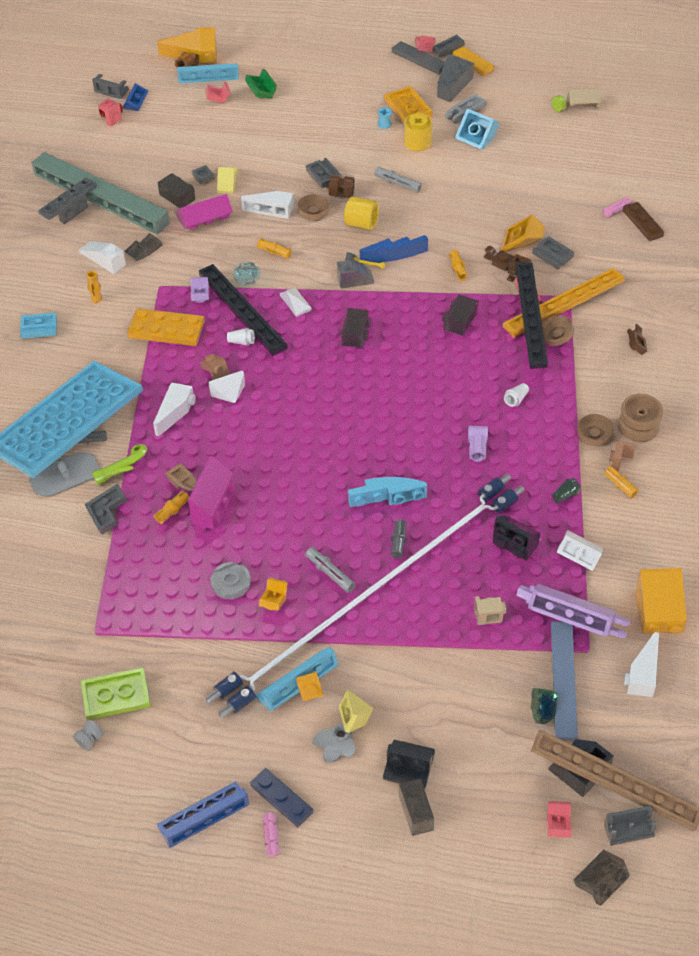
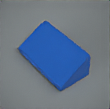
M135 83L122 108L139 111L148 90Z

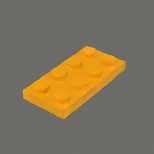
M136 308L127 336L131 339L197 346L205 319L204 316Z

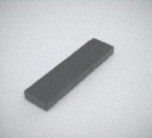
M402 41L392 47V53L438 75L442 72L445 61Z

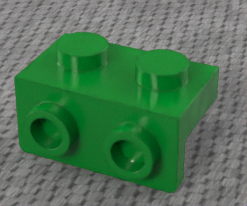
M262 69L260 76L246 75L245 77L246 83L256 97L260 99L273 98L277 84L266 69Z

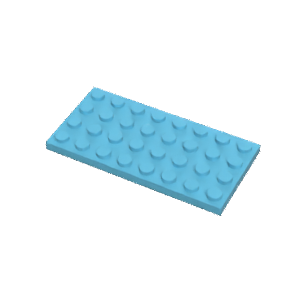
M93 361L0 433V459L31 478H35L143 391L142 385Z

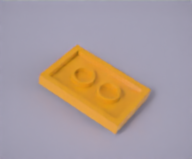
M412 86L384 94L385 102L403 123L406 117L414 113L426 114L429 117L433 116L431 108Z

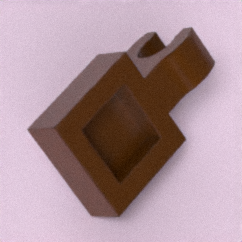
M487 246L485 249L487 253L484 255V258L491 260L493 266L507 271L508 264L514 256L502 250L497 253L492 246Z
M516 254L508 264V273L510 275L507 277V280L515 281L517 277L515 264L530 263L531 259Z
M635 324V330L632 331L630 328L627 330L630 340L629 346L632 350H636L643 355L647 352L646 339L642 336V327Z

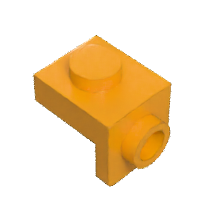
M271 577L268 578L266 590L259 600V606L265 607L268 610L279 611L286 600L288 582Z
M317 672L296 677L303 701L324 696L321 680Z

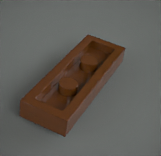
M639 202L623 207V212L649 242L664 236L663 229Z

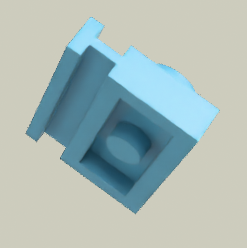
M56 313L22 315L20 325L21 339L57 336Z

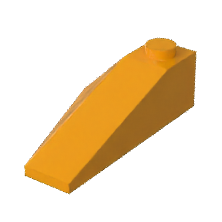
M200 27L189 33L184 32L182 35L171 36L157 41L159 55L178 59L182 52L198 54L199 63H217L218 51L215 27Z

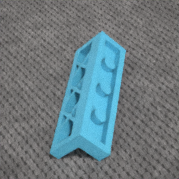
M238 63L177 67L179 84L239 79Z
M331 647L321 650L256 694L257 700L267 709L273 711L300 692L296 677L317 672L318 677L321 678L337 667L338 662L334 650Z

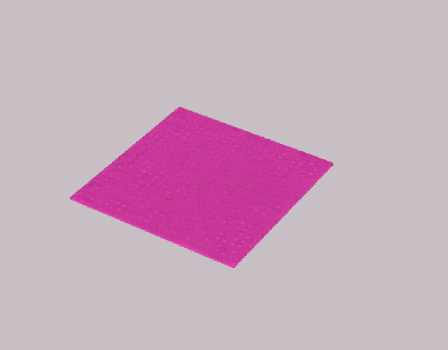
M160 286L158 288L154 310L204 316L205 322L197 346L148 341L140 384L143 391L138 394L127 457L131 455V449L138 444L147 446V452L142 459L132 465L133 470L126 471L123 474L121 489L128 501L117 507L115 519L118 525L113 528L94 629L96 635L297 643L482 504L478 494L480 488L495 477L500 479L504 475L509 474L511 479L504 484L505 488L485 502V505L492 507V501L508 489L514 491L521 485L525 491L518 495L516 503L501 514L495 510L485 508L306 643L552 652L551 621H563L529 609L526 599L516 596L521 585L530 588L531 585L537 586L541 584L587 601L586 567L557 553L567 530L584 538L573 336L569 341L558 346L545 344L548 368L530 369L525 332L513 338L503 328L504 322L522 314L519 295L297 289L312 310L296 317L280 297V293L288 289L236 288L287 343L288 349L272 356L256 337L254 343L249 346L228 343V332L247 327L210 287L209 300L201 303L191 301L190 286ZM539 295L541 299L540 304L556 296ZM572 309L559 314L568 317L572 321ZM215 354L223 357L230 374L243 370L245 387L235 403L211 397L208 382L212 381L213 378L211 373L202 369L200 362L205 360L206 356ZM177 383L192 386L193 394H195L196 398L189 412L160 436H156L153 423L170 384ZM521 383H525L529 387V392L521 403L514 407L507 405L504 401L506 391ZM469 426H488L486 459H483L481 462H474L469 458ZM209 456L216 458L233 473L236 489L234 493L230 494L229 504L227 508L224 507L220 523L217 522L214 529L192 524L189 502L185 503L177 514L170 516L163 524L155 520L154 514L161 510L168 500H172L181 491L186 492L189 497L192 491L182 489L181 487L177 489L166 478L165 473L181 463L192 473L196 482ZM381 477L410 478L427 483L426 498L389 505L388 500L350 508L348 490L365 486L366 479ZM507 515L540 532L539 545L527 561L492 543L494 522L497 516ZM402 519L407 523L405 533L407 541L404 543L403 556L401 558H394L390 554L392 548L391 536L394 534L395 522ZM313 546L323 556H328L332 564L341 570L351 581L356 583L355 588L350 593H346L327 574L319 571L316 565L305 556L306 551ZM319 559V561L327 568L328 566ZM235 562L237 565L245 566L250 573V588L239 598L224 599L217 596L212 590L210 578L215 568L223 563ZM333 572L335 576L342 580L341 577H339L335 572ZM270 577L288 582L286 600L279 611L268 610L265 607L259 606V600L266 590L267 580ZM479 596L480 600L488 597H500L501 602L504 601L506 605V614H503V621L500 623L478 625L474 610L475 597ZM572 625L574 653H588L590 650L589 631Z

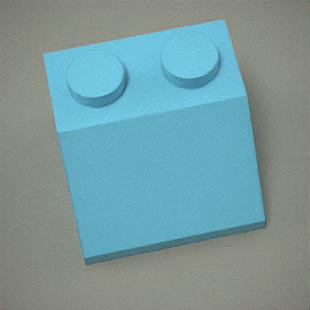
M467 108L455 139L483 149L494 138L500 123Z

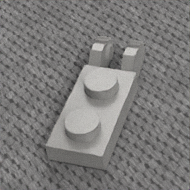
M474 94L448 110L445 116L449 120L452 118V122L457 124L463 119L467 108L476 112L487 106V101Z

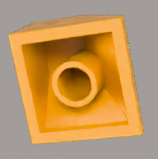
M533 214L507 228L501 250L505 252L540 241L543 238L545 226Z

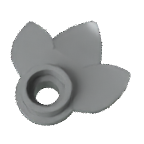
M343 724L335 725L332 730H321L312 742L316 746L323 747V758L327 763L335 762L341 755L350 759L355 753V743L351 739L352 732H345ZM339 734L345 735L344 737H338Z

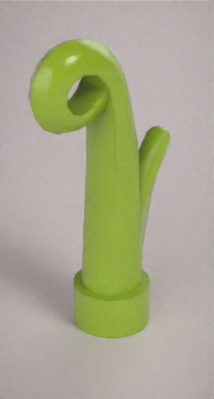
M144 444L135 445L131 449L130 456L91 472L98 486L114 475L133 470L132 465L145 456L147 446Z

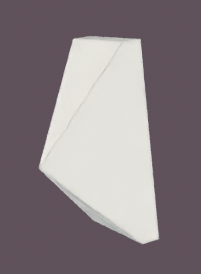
M295 287L280 293V297L296 317L312 310Z
M243 370L209 381L211 397L235 403L245 387Z

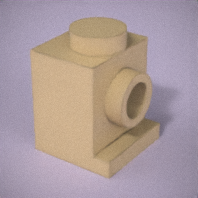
M479 596L475 597L474 610L478 625L500 623L503 621V614H506V605L504 601L501 602L500 597H488L481 600Z

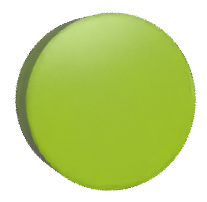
M557 95L552 98L551 104L555 111L560 112L566 108V100L563 96Z

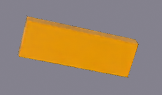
M464 46L452 52V55L474 63V71L482 76L494 71L495 66Z

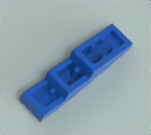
M426 235L413 240L404 237L394 242L388 238L360 249V260L381 263L412 257L428 251V238Z

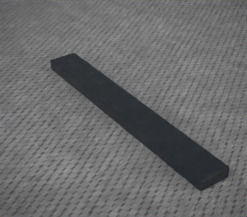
M533 262L515 264L529 368H548Z
M214 264L199 270V276L208 277L209 287L247 328L254 331L255 337L272 356L288 349L287 343Z

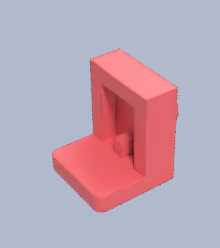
M422 35L421 37L416 36L414 42L418 50L432 52L436 39L435 37Z
M224 82L222 88L207 85L205 89L207 99L214 102L224 103L226 98L230 96L227 82Z
M108 98L98 105V108L105 112L107 125L113 126L122 119L119 103Z
M548 802L547 833L549 837L571 838L570 802Z

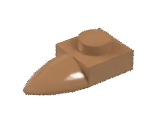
M181 463L165 473L166 478L177 489L181 487L182 489L193 491L197 483L192 473Z

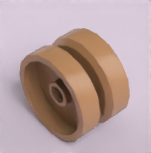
M638 393L630 395L621 406L618 426L621 433L633 441L643 442L651 440L659 432L663 407L655 397L648 394Z

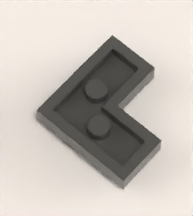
M118 484L85 504L101 534L118 525L112 510L128 501Z

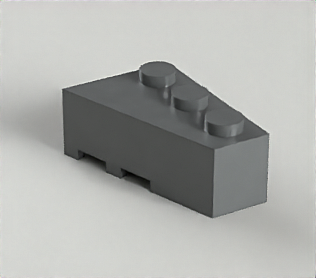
M448 54L438 80L437 97L451 102L473 79L474 63Z

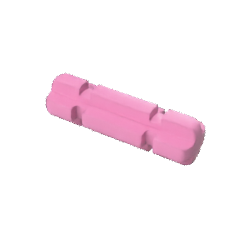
M625 197L613 203L610 207L604 208L603 215L610 217L623 210L624 206L631 204V199Z
M272 812L263 815V824H266L264 825L265 844H267L265 849L266 855L270 857L279 855V845H276L278 844L277 825H275L277 823L276 815Z

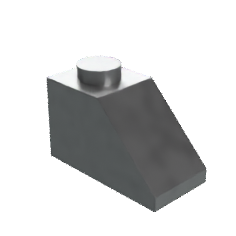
M355 260L337 262V277L341 289L374 284L371 269Z

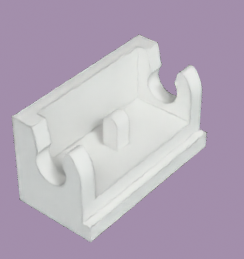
M569 530L566 531L557 550V553L592 571L603 552L602 547Z

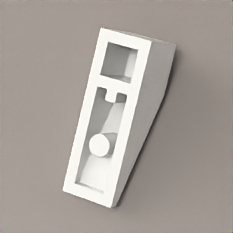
M273 191L241 196L242 211L289 219L294 208V194Z
M90 241L79 249V253L112 274L126 266L123 250L112 243Z
M177 383L170 384L153 423L156 436H160L189 412L196 398L195 394H193L192 386Z
M658 632L652 635L633 661L629 673L625 672L624 685H627V694L653 698L657 674Z

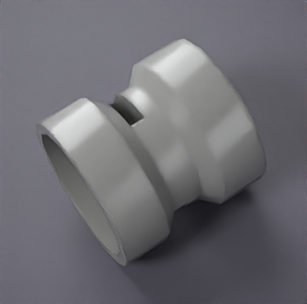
M88 720L83 725V729L77 731L73 738L81 748L88 751L93 746V742L99 740L104 734L96 723Z

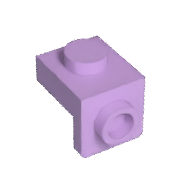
M208 277L191 278V301L201 303L209 300Z

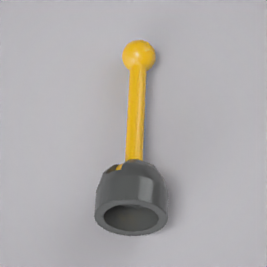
M346 253L345 261L355 260L362 264L378 266L381 269L386 267L384 262L375 263L359 260L355 254Z

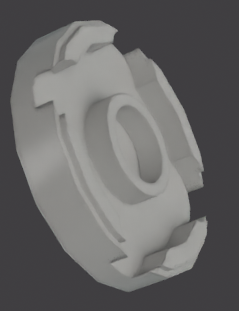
M235 562L223 563L216 567L210 578L212 590L217 596L224 599L241 597L249 590L251 584L248 569L243 565H237Z

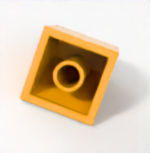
M682 568L640 569L635 596L642 633L670 632L676 634L684 632L687 617Z

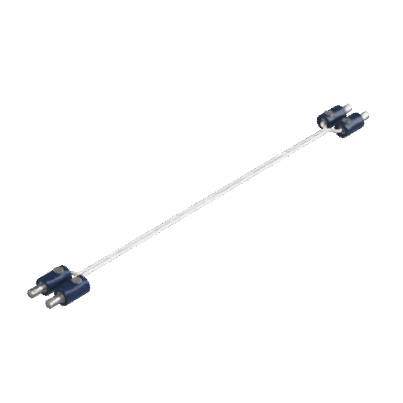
M509 474L504 475L500 479L495 477L478 490L480 501L482 502L479 507L254 675L248 678L244 675H238L233 671L213 686L215 691L205 697V701L210 704L218 697L224 699L243 684L241 679L243 678L250 681L252 689L247 685L226 701L228 705L220 710L218 715L224 718L232 711L234 713L239 712L256 699L254 693L255 686L253 684L255 680L482 510L489 508L499 514L504 512L518 501V495L525 491L524 487L520 485L514 491L508 489L492 501V507L485 505V502L505 488L504 484L511 479Z

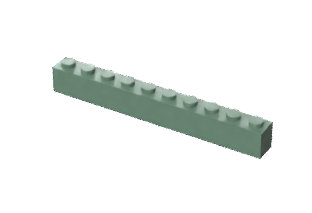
M44 152L31 162L34 175L65 190L70 189L87 177L97 184L96 188L86 194L87 201L157 235L170 224L168 211L164 208L158 207L53 155Z

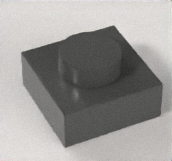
M207 165L192 170V175L199 184L214 179V174Z

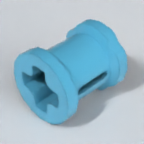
M384 107L378 110V126L382 129H387L392 125L390 120L392 111L389 108Z

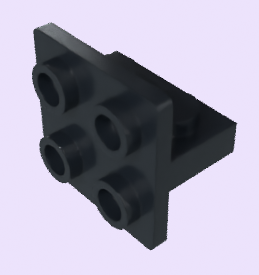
M393 740L392 744L388 745L387 763L383 773V780L425 789L435 749Z

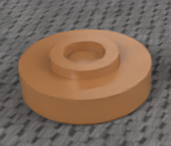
M307 195L298 202V213L307 220H319L329 212V203L321 195Z
M552 316L542 323L544 340L547 345L558 346L564 344L574 334L572 321L566 316Z
M589 414L580 419L577 433L584 443L592 446H601L611 440L614 427L612 422L605 416Z

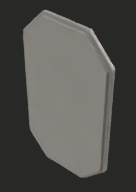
M78 452L52 463L35 478H30L29 482L36 495L50 497L94 479L91 472L100 469L93 454Z

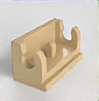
M599 88L568 90L566 101L569 110H572V106L576 104L595 103L596 108H600L599 104L602 101Z

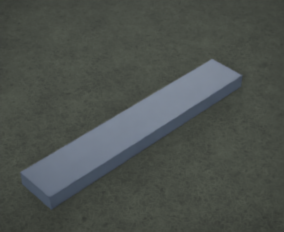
M551 621L555 737L563 741H575L578 739L573 626L566 622Z

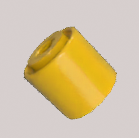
M414 113L405 118L404 144L408 149L423 151L431 146L433 122L428 115Z
M354 196L350 197L344 209L346 226L374 230L379 215V202Z

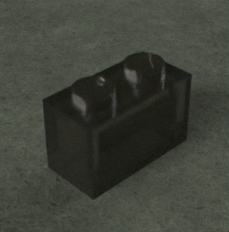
M173 173L157 182L159 195L178 208L185 207L195 200L194 187Z
M460 294L455 300H452L448 312L446 311L442 318L444 330L463 336L477 314L478 300Z
M347 309L341 333L342 346L363 348L364 341H368L369 331L367 329L371 328L372 318H369V310Z
M421 778L399 784V798L411 835L415 836L433 831L434 816Z

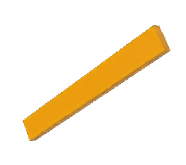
M612 268L540 304L542 323L552 316L559 315L623 283L625 277L615 268ZM522 314L503 323V328L513 338L524 333Z

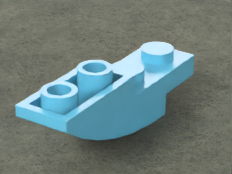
M401 477L366 479L365 486L348 490L350 508L388 500L389 505L402 504L427 497L426 482Z

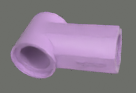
M469 426L468 428L469 458L474 462H481L483 459H486L488 426Z

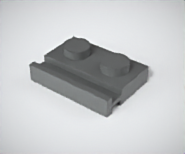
M324 158L323 161L318 160L306 165V171L321 188L329 186L331 175H340L342 177L327 158Z
M550 236L546 237L536 248L532 249V254L556 269H559L561 265L566 264L574 257V251Z

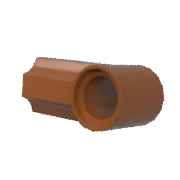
M182 52L181 56L175 60V66H198L199 55Z

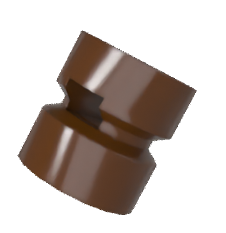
M331 175L329 196L339 197V195H342L344 198L352 197L355 188V177L345 176L342 178L340 175Z

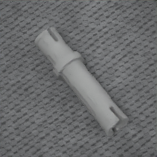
M379 166L375 170V176L387 180L388 183L393 182L417 193L421 190L422 183L396 174L393 170L389 171Z
M313 546L306 551L305 556L316 565V568L327 574L346 593H350L355 588L356 583L351 581L341 570L332 564L328 556H323ZM319 559H320L322 562H324L328 567L326 568V567L319 561ZM333 572H335L339 577H341L342 580L335 576Z

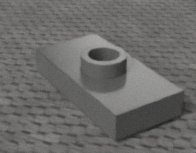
M455 35L434 45L432 51L440 58L464 46L465 41L460 36Z

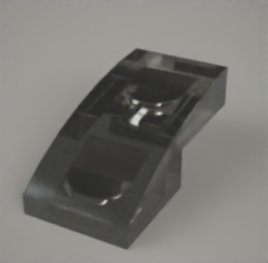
M149 233L141 242L135 240L124 252L135 261H138L155 252L163 244L158 238Z

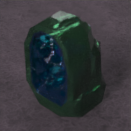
M533 688L531 693L533 718L536 723H548L556 714L558 692Z

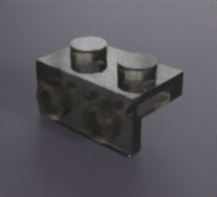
M603 849L573 881L576 887L593 895L596 904L601 906L629 878L630 874L624 859Z

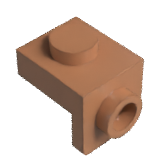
M211 354L200 362L202 369L209 371L213 380L230 374L226 361L221 356Z
M617 440L615 451L611 450L609 461L613 462L612 466L617 471H619L622 457L631 459L634 457L636 444Z

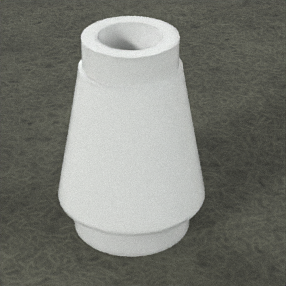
M249 328L227 333L228 343L247 346L254 343V331Z
M521 383L507 390L504 395L505 403L511 407L518 406L529 392V387L525 383Z

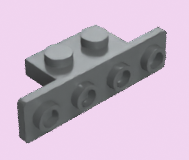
M85 177L38 210V212L48 220L59 215L60 222L66 224L88 208L86 194L96 188L97 184Z

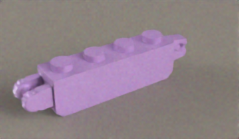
M541 584L537 586L531 585L530 588L521 585L516 596L526 599V603L529 604L528 608L535 612L602 636L611 634L620 638H626V631L612 625L615 622L623 626H629L631 621L617 615V611Z

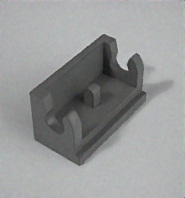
M98 74L92 79L94 92L122 99L129 90L128 86L124 87L127 82L125 80H122L120 84L101 79L103 74Z
M651 805L607 814L604 827L610 845L655 837L656 821L652 822L651 816L653 811Z

